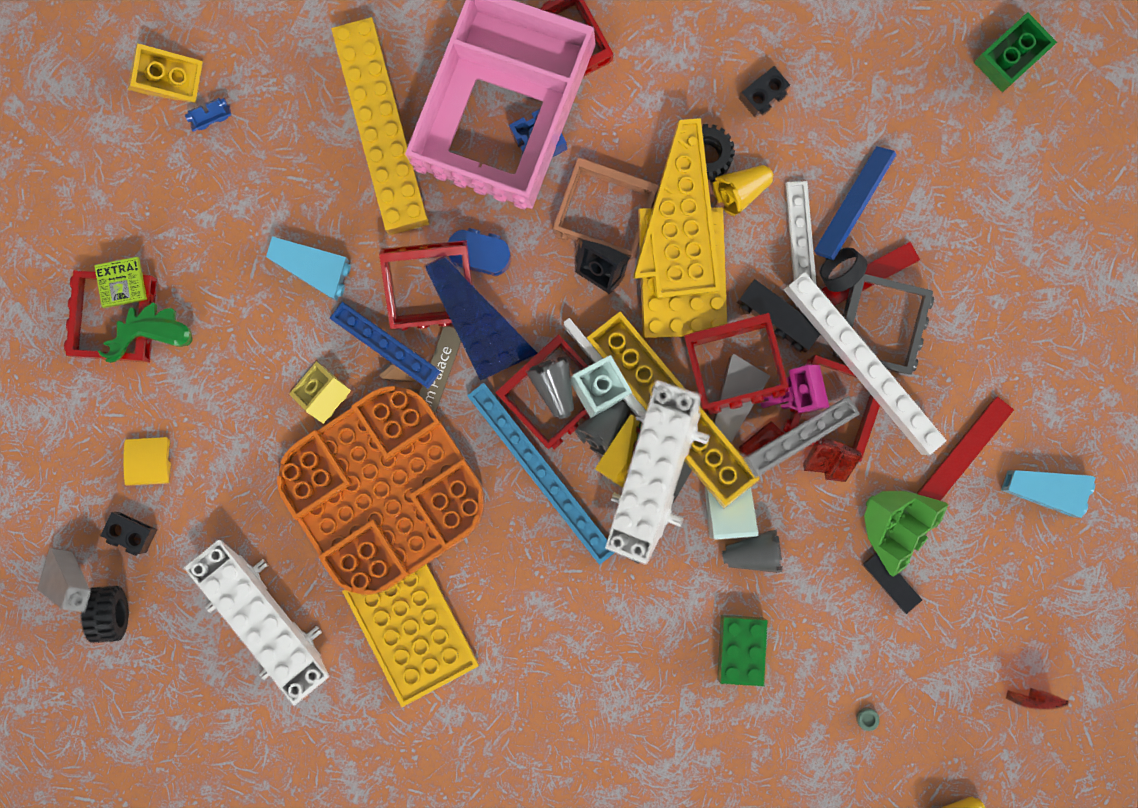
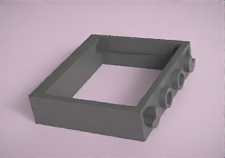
M864 274L855 285L850 287L843 312V318L852 328L864 282L922 296L905 365L902 366L879 360L887 370L912 375V372L916 370L918 365V359H916L918 350H921L924 339L921 338L923 330H926L929 323L927 314L934 303L933 291ZM834 351L832 356L840 358Z

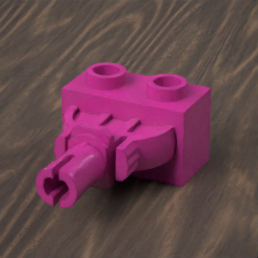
M805 365L789 370L790 376L787 377L789 392H785L786 395L780 398L766 397L764 398L765 402L760 403L762 408L787 403L781 405V408H792L798 410V413L829 408L820 365Z

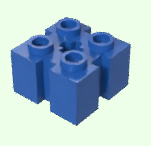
M540 109L533 112L532 119L527 122L523 117L509 125L518 147L521 146L522 155ZM562 133L553 157L567 150V143Z

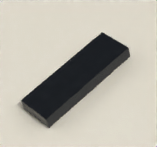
M876 552L862 564L905 614H908L922 601L921 597L899 573L894 577L888 573Z

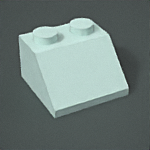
M611 355L571 377V385L590 418L609 409L633 393Z

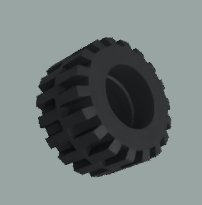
M703 124L704 144L713 146L719 155L717 161L706 163L708 180L713 182L716 177L724 173L726 174L735 155V150H733L734 142H730L731 136L729 133L725 135V130L722 127L718 130L716 129L717 125L713 124L709 128L708 124Z
M120 586L91 587L85 611L81 612V625L85 638L90 643L122 640L129 618L128 602L123 589Z

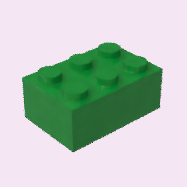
M1027 12L973 63L1003 93L1057 42Z
M721 615L717 680L720 684L764 687L767 619L764 617Z

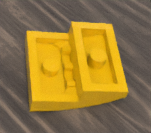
M168 437L127 439L124 441L123 465L126 486L169 483L171 463L168 460L170 447Z

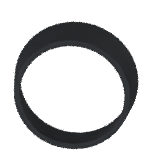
M854 248L840 249L834 260L827 258L820 269V276L828 290L832 292L844 291L855 285L863 277L867 270V260ZM856 257L853 266L845 274L834 279H828L830 273L837 265L849 258Z

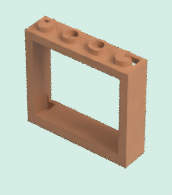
M578 157L553 227V233L561 240L568 241V238L574 240L577 245L579 240H584L611 247L629 256V260L633 261L639 243V224L630 250L562 228L581 173L648 195L644 208H651L659 185Z

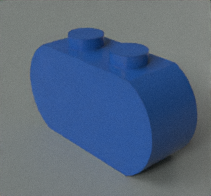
M468 228L467 231H456L448 240V242L467 240L470 268L473 271L499 276L510 265L511 254L509 247L504 240L500 239L499 235L489 233L486 236L480 234V231ZM462 255L449 256L455 266L463 268Z

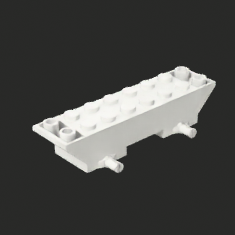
M656 381L647 414L638 411L637 415L639 416H636V420L643 421L644 423L622 495L614 492L613 498H611V501L619 503L605 549L647 564L668 522L681 527L683 518L671 514V506L682 465L693 441L697 440L707 444V439L710 437V435L697 432V423L701 414L699 413L700 395L661 381Z
M218 540L184 567V569L211 601L205 605V608L208 609L207 611L211 613L214 609H217L263 666L264 669L259 672V676L266 673L261 677L263 680L271 676L295 706L330 677L320 658L321 654L315 648L312 641L322 631L321 629L317 631L319 627L315 626L310 632L305 633L295 622L289 619L261 581L259 573L269 566L268 563H265L264 559L253 567L241 555L236 554L221 540Z

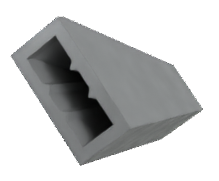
M733 354L727 363L718 401L763 390L770 375ZM751 401L742 403L743 406L737 409L723 408L720 413L714 415L713 423L730 443L754 404Z
M50 548L37 590L61 609L84 612L91 590L73 552Z

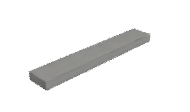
M847 396L747 456L744 460L756 478L860 415L850 397Z

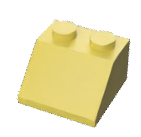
M316 361L289 394L306 412L324 424L332 416L339 404L346 399L351 390Z

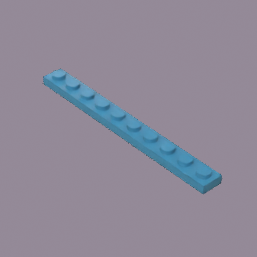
M485 383L468 394V398L597 563L600 565L615 552L605 549L608 540Z

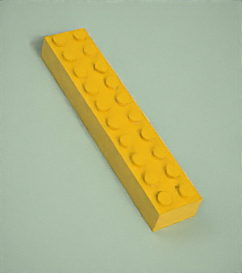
M370 17L331 28L385 230L388 235H393L430 225L416 172L405 155L408 142L374 20Z
M618 312L587 337V340L603 359L609 355L612 356L633 392V396L646 411L648 410L656 381L686 390L621 312ZM699 406V413L701 414L697 423V432L710 435V437L707 439V444L694 440L684 461L724 509L757 483L760 478L754 477L742 456Z

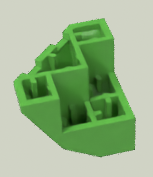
M882 491L875 496L872 495L867 500L864 518L868 539L891 576L894 577L908 566L914 549L917 551L921 549L928 540V537L925 535L933 528L938 527L949 504L907 491Z

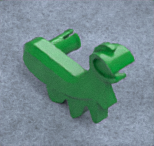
M151 303L137 316L136 310L131 307L127 314L126 324L121 321L117 322L116 338L103 343L109 346L110 351L105 354L98 350V353L106 358V362H116L125 354L130 342L137 337L149 338L175 347L188 346L193 340L191 330L188 326L176 321V311L172 308L164 309L157 314V304Z

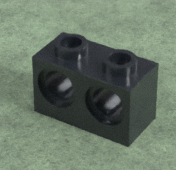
M773 66L742 91L739 100L754 117L760 113L764 115L772 108L771 104L776 100L780 102L788 95L787 90L790 84L777 68ZM769 84H776L779 90H772ZM753 97H760L763 103L758 104L754 102Z
M111 512L100 536L107 539L106 543L116 547L121 545L126 548L125 551L127 553L137 556L138 554L147 553L158 529L121 512ZM117 525H120L122 528L119 536L115 532ZM137 533L141 536V543L139 545L134 540Z

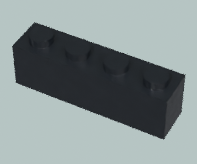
M755 279L737 301L740 305L739 308L746 314L751 313L754 316L769 313L775 335L782 340L787 339L791 342L790 346L800 353L802 351L804 353L809 351L821 335L806 316Z

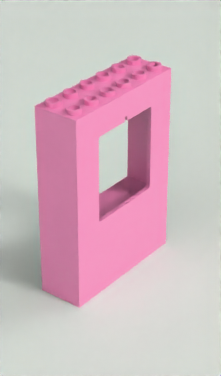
M466 0L405 153L414 170L421 174H426V172L434 174V177L441 181H446V179L454 181L453 184L461 188H466V186L474 188L473 191L481 195L488 193L500 202H506V200L513 202L514 206L525 210L526 207L532 209L595 47L594 27L514 0ZM477 80H482L543 102L515 174H510L482 164L480 168L479 162L449 152Z

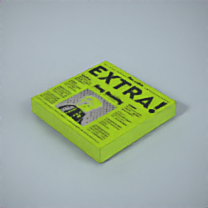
M133 257L94 265L103 308L147 300L140 258Z

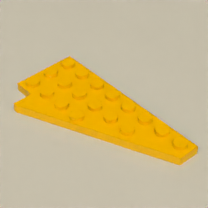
M701 118L679 120L634 271V279L653 277L656 298L720 291Z

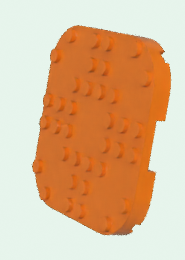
M395 386L383 387L369 393L351 405L352 408L292 445L280 462L281 467L279 476H277L278 491L294 520L299 522L319 554L318 558L331 578L343 589L357 594H377L394 587L468 537L478 526L484 512L485 497L482 485L431 406L412 390Z

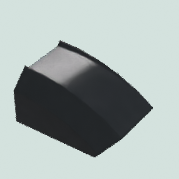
M579 240L575 255V272L610 294L619 286L624 278L630 257L611 247L591 241Z

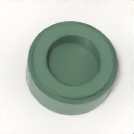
M871 708L861 709L856 716L857 724L865 731H872L879 725V715Z

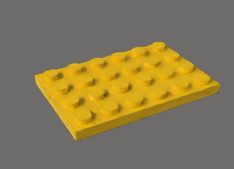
M653 208L638 210L640 250ZM711 208L720 291L656 298L653 277L641 278L643 338L684 337V335L727 324L723 208Z
M427 564L394 587L381 593L363 595L347 590L342 591L401 707L479 667L477 659Z

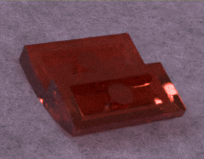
M820 438L815 442L803 463L804 471L824 473L826 480L846 482L861 459L862 453L840 442Z
M1030 688L1029 696L1009 690L1006 695V699L1020 706L1033 709H1055L1067 706L1069 703L1064 698L1034 688Z

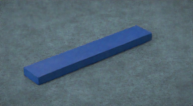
M876 146L814 250L816 255L831 260L835 259L896 157L894 150Z
M341 302L331 315L330 319L427 389H429L441 373L438 368L344 302Z

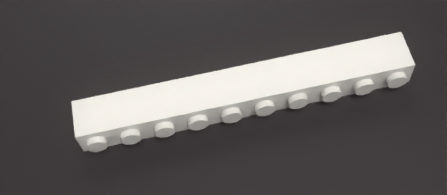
M806 272L783 289L921 455H931L947 441Z

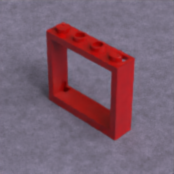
M584 0L547 1L539 8L540 10L557 15L575 5L584 23L594 27L595 43L600 52L591 56L584 76L613 62L614 54Z
M467 240L383 248L380 250L379 258L390 329H402L403 331L409 327L416 326L419 329H424L436 324L444 327L456 322L466 324V322L476 321ZM462 255L468 309L397 316L390 262Z
M73 270V276L70 278L71 297L68 299L70 312L69 318L66 321L68 334L67 340L64 342L66 356L106 360L98 351L79 350L85 279L97 280L96 272ZM143 275L147 300L139 301L138 315L146 306L155 303L157 278L151 275ZM137 337L135 354L125 353L118 361L150 363L152 339Z
M769 313L684 335L702 408L705 413L708 412L709 415L717 414L726 407L737 409L743 406L742 403L751 401L752 404L763 402L766 397L780 398L786 395L785 392H789L786 374ZM765 328L780 385L708 403L694 346Z
M559 334L495 392L548 450L551 447L555 450L563 442L561 438L566 433L571 435L577 429V423L582 418L586 421L590 417L585 407L548 441L507 395L528 377L526 371L530 370L529 368L543 363L559 347L581 370L589 367Z
M817 355L807 359L806 365H821L857 378L848 366ZM870 394L851 451L820 440L815 441L809 446L854 462H861L880 408L879 403ZM790 408L792 414L790 420L786 419L783 429L785 433L798 426L802 413H798V410Z

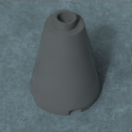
M567 356L558 357V362L556 363L551 360L545 361L526 371L529 379L553 416H558L559 419L571 416V411L574 410Z
M621 400L592 418L589 417L577 427L575 433L583 443L587 441L591 445L590 449L603 456L627 421L631 409L624 400Z
M770 530L758 536L726 546V550L722 551L724 564L728 563L729 568L772 573L783 572V566L780 565L782 555L779 536H777L778 531Z

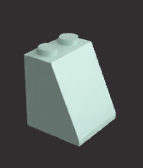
M705 487L709 538L715 540L758 536L751 487L724 509Z

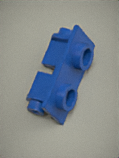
M217 98L205 103L208 109L206 112L202 105L188 110L185 117L191 123L192 132L204 130L210 124L217 121H225L232 115L230 106L225 98Z

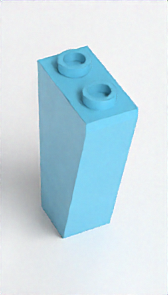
M272 236L266 255L268 259L335 301H338L339 296H343L345 290L343 282L345 276H348L351 270L350 261L346 257Z
M1008 470L1001 491L1065 515L1082 518L1088 510L1087 502L1089 496L1094 492L1096 477Z

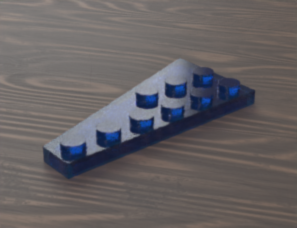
M445 256L424 265L480 381L538 353Z

